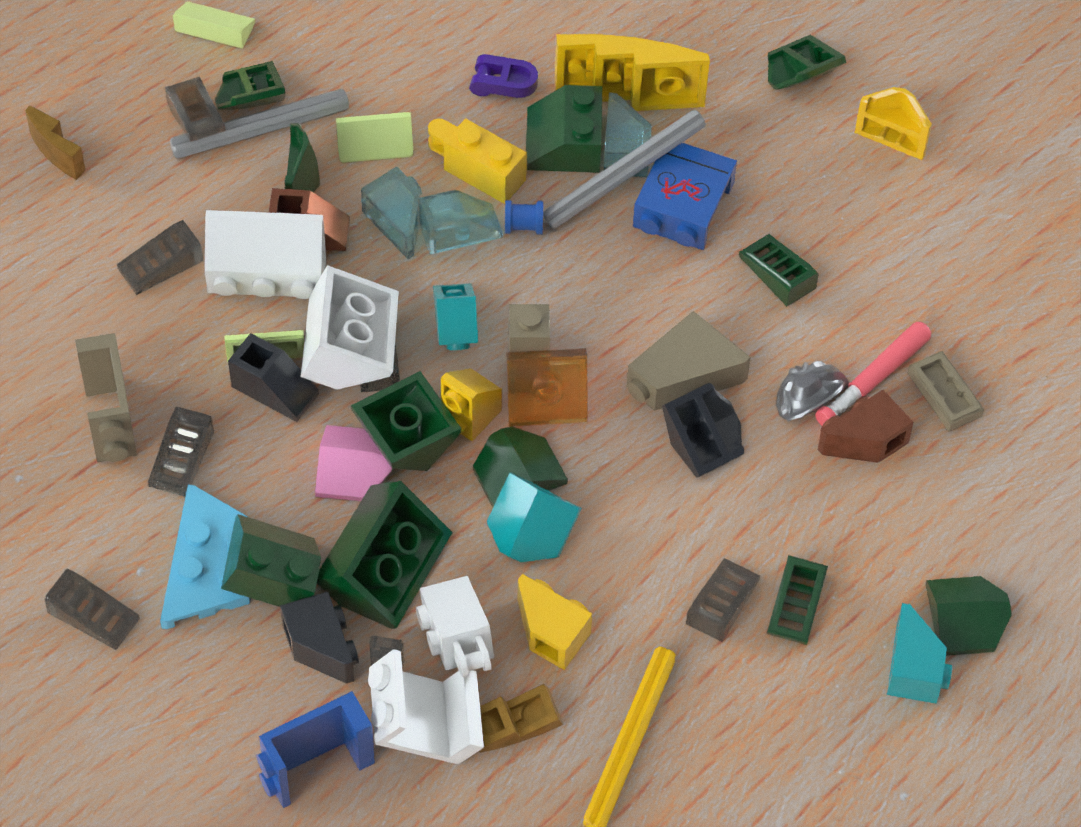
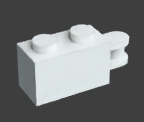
M468 576L420 588L422 605L416 606V613L421 630H429L426 632L432 656H440L445 670L458 667L462 677L469 676V671L483 668L484 671L491 670L490 659L494 658L490 625Z

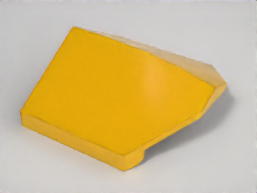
M892 87L862 97L854 133L923 160L932 123L915 95L906 88Z

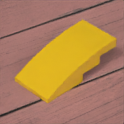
M556 34L555 89L558 90L564 85L603 86L602 102L630 100L632 112L705 107L710 57L707 53L675 44L637 37L603 34Z

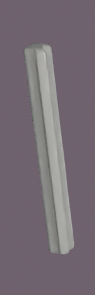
M337 89L174 136L170 139L171 150L175 158L179 159L290 126V123L300 124L347 110L349 108V100L344 89Z
M697 110L690 111L543 212L544 219L551 228L559 227L706 126L704 118Z

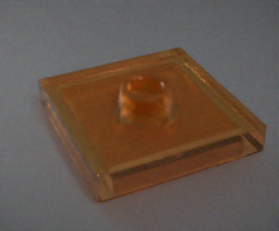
M586 348L506 353L509 427L588 422Z

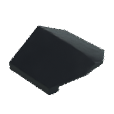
M707 383L662 405L670 444L696 478L744 454L741 422L731 402L716 391L711 383Z

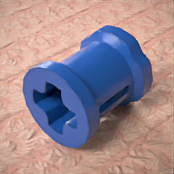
M505 200V234H511L512 230L535 231L537 235H543V201H537L536 204H513L511 200Z

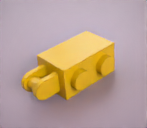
M440 118L434 119L428 124V134L430 135L428 146L432 151L444 157V170L503 204L526 181L527 152L466 118L458 127Z

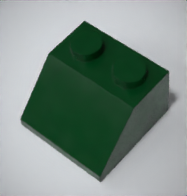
M564 85L527 107V170L600 173L603 86Z
M237 514L221 589L278 607L313 596L316 590L321 562V554L315 538Z

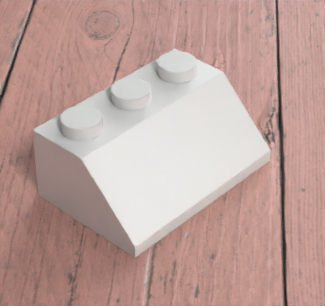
M206 210L205 278L207 293H215L222 296L239 294L256 295L259 297L288 296L299 299L309 298L326 268L323 215Z
M327 265L309 296L301 377L337 390L390 377L393 372L399 291Z

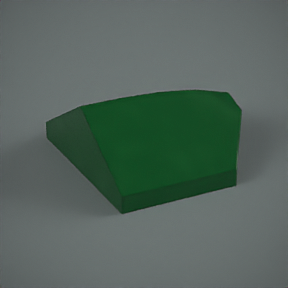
M810 34L768 52V83L776 90L802 84L834 71L846 63V58L843 54Z
M273 61L224 72L222 76L223 83L215 97V104L217 110H236L284 101L285 88Z
M290 123L291 138L287 175L284 182L285 189L308 190L314 193L320 186L315 152L307 133L298 123Z
M513 426L501 428L492 433L473 464V471L492 507H494L510 472L548 491L568 484V478L546 438Z
M982 576L926 580L935 634L947 647L946 656L995 652L1012 616L1008 594Z

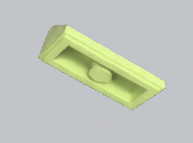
M188 1L178 8L173 15L176 32L242 49L255 24L254 18Z
M411 112L336 118L339 160L342 163L413 156Z
M304 330L254 333L259 338L284 350L290 358H303ZM249 334L224 336L227 362Z

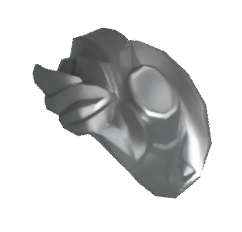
M815 361L811 365L804 362L802 367L796 365L795 368L789 370L788 375L778 390L776 407L779 416L791 421L816 411L838 395L844 388L847 389L848 379L836 367L825 365L822 361Z

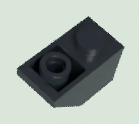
M252 333L248 335L228 360L232 388L298 422L319 395V389L311 380L301 377V369L284 350Z
M325 592L280 605L282 626L294 661L346 684L354 682L353 665L359 664L357 650L353 640L345 641L342 632L343 629H347L344 613L340 605L333 606L329 593Z

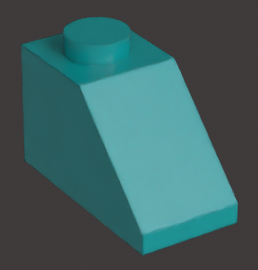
M472 284L433 286L439 345H446L447 350H465L470 348V343H478L476 296Z
M902 603L897 620L887 695L937 704L940 690H948L951 680L952 665L945 664L947 647L915 609L906 603Z

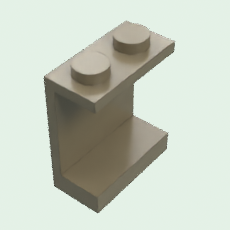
M115 333L75 340L86 397L117 392L120 407L87 413L97 462H116L126 457L136 456L137 452Z

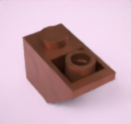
M272 188L269 213L323 215L326 250H347L350 227L349 215L312 191Z
M881 390L872 397H862L854 404L850 411L842 416L835 415L829 418L821 427L817 450L825 456L879 463L909 443L914 422L884 390Z

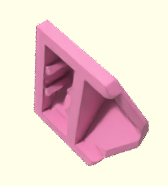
M326 425L319 448L315 497L362 501L371 485L382 484L392 471L391 466L365 429Z

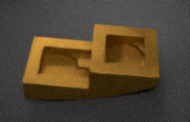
M29 105L25 112L29 132L34 143L52 164L77 180L85 171L82 148L63 138L59 120Z
M542 684L511 700L506 701L500 696L481 705L484 748L479 750V752H487L520 743L562 726V720L549 688Z

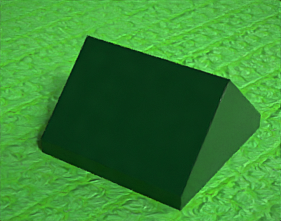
M421 371L351 405V410L391 468L428 471L461 434V427Z

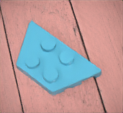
M188 485L160 619L162 629L175 627L174 622L195 615L202 619L215 615L222 609L231 610L248 605L251 600L249 597L221 589L235 517L237 514L246 515L195 485Z

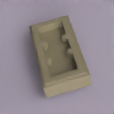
M943 351L909 365L908 375L949 432L983 416L984 408Z

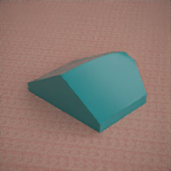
M510 472L488 517L487 524L499 552L514 560L528 562L559 558L582 508Z

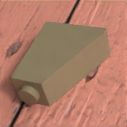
M509 304V390H548L550 350L549 304Z
M693 311L628 365L626 387L637 401L645 402L655 411L662 409V405L707 383H711L716 391L744 383L748 379L751 357Z

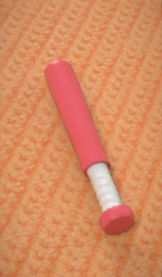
M915 322L906 329L864 371L848 384V389L840 397H837L828 407L822 406L816 411L815 416L819 424L823 426L829 418L835 415L841 416L858 399L869 394L878 384L913 356L931 339L932 333L930 328L923 322Z

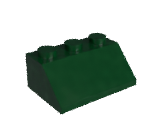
M402 481L371 485L319 569L317 585L325 592H328L329 596L341 607L388 628L395 629L404 617L453 532Z

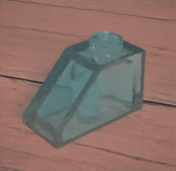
M609 93L603 171L651 139L652 125L617 93ZM649 165L632 177L647 178Z
M396 166L361 188L362 212L407 259H410L415 253L421 215L420 196L422 191L418 182L412 176L407 177Z
M456 189L419 198L420 228L430 255L503 238V232L494 207L489 202Z

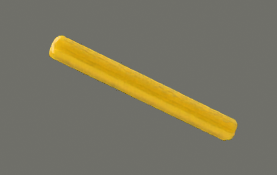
M659 646L653 652L584 815L583 825L585 827L607 826L674 666L676 654L670 649Z

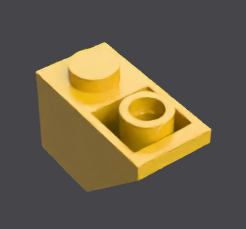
M471 368L450 371L441 377V400L461 427V434L473 442L502 411V388Z
M522 574L518 579L517 601L529 650L565 670L591 634L592 613L581 602L574 599L568 600L555 593L546 582L539 579L533 580Z

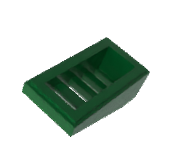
M770 234L739 251V257L786 307L817 287L819 273L809 263ZM766 248L770 250V252L760 258L756 256V254ZM774 257H776V258L778 259L776 262L772 263L771 265H768V264L766 263V262H768L769 260L773 259ZM783 266L787 268L780 273L776 271ZM791 275H793V276L795 277V278H793V279L790 280V281H789L788 279H786L787 277H789V276H791Z
M788 555L767 634L807 645L828 566ZM791 575L814 581V587L790 581ZM787 589L810 595V602L786 595ZM783 604L806 609V616L782 610ZM779 618L803 624L802 632L778 625Z

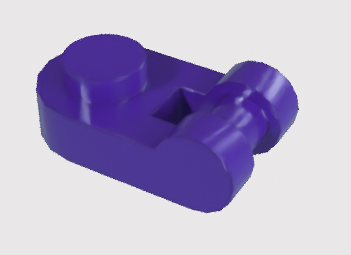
M482 54L477 57L475 64L477 74L472 76L469 89L477 96H488L491 93L524 98L536 91L538 87V71L534 65L524 60Z

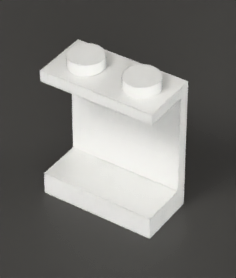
M394 649L369 667L368 682L371 687L372 699L371 721L374 726L376 745L458 765L484 748L477 671L471 670L469 671V676L462 677L458 671L444 682L403 672L401 651Z

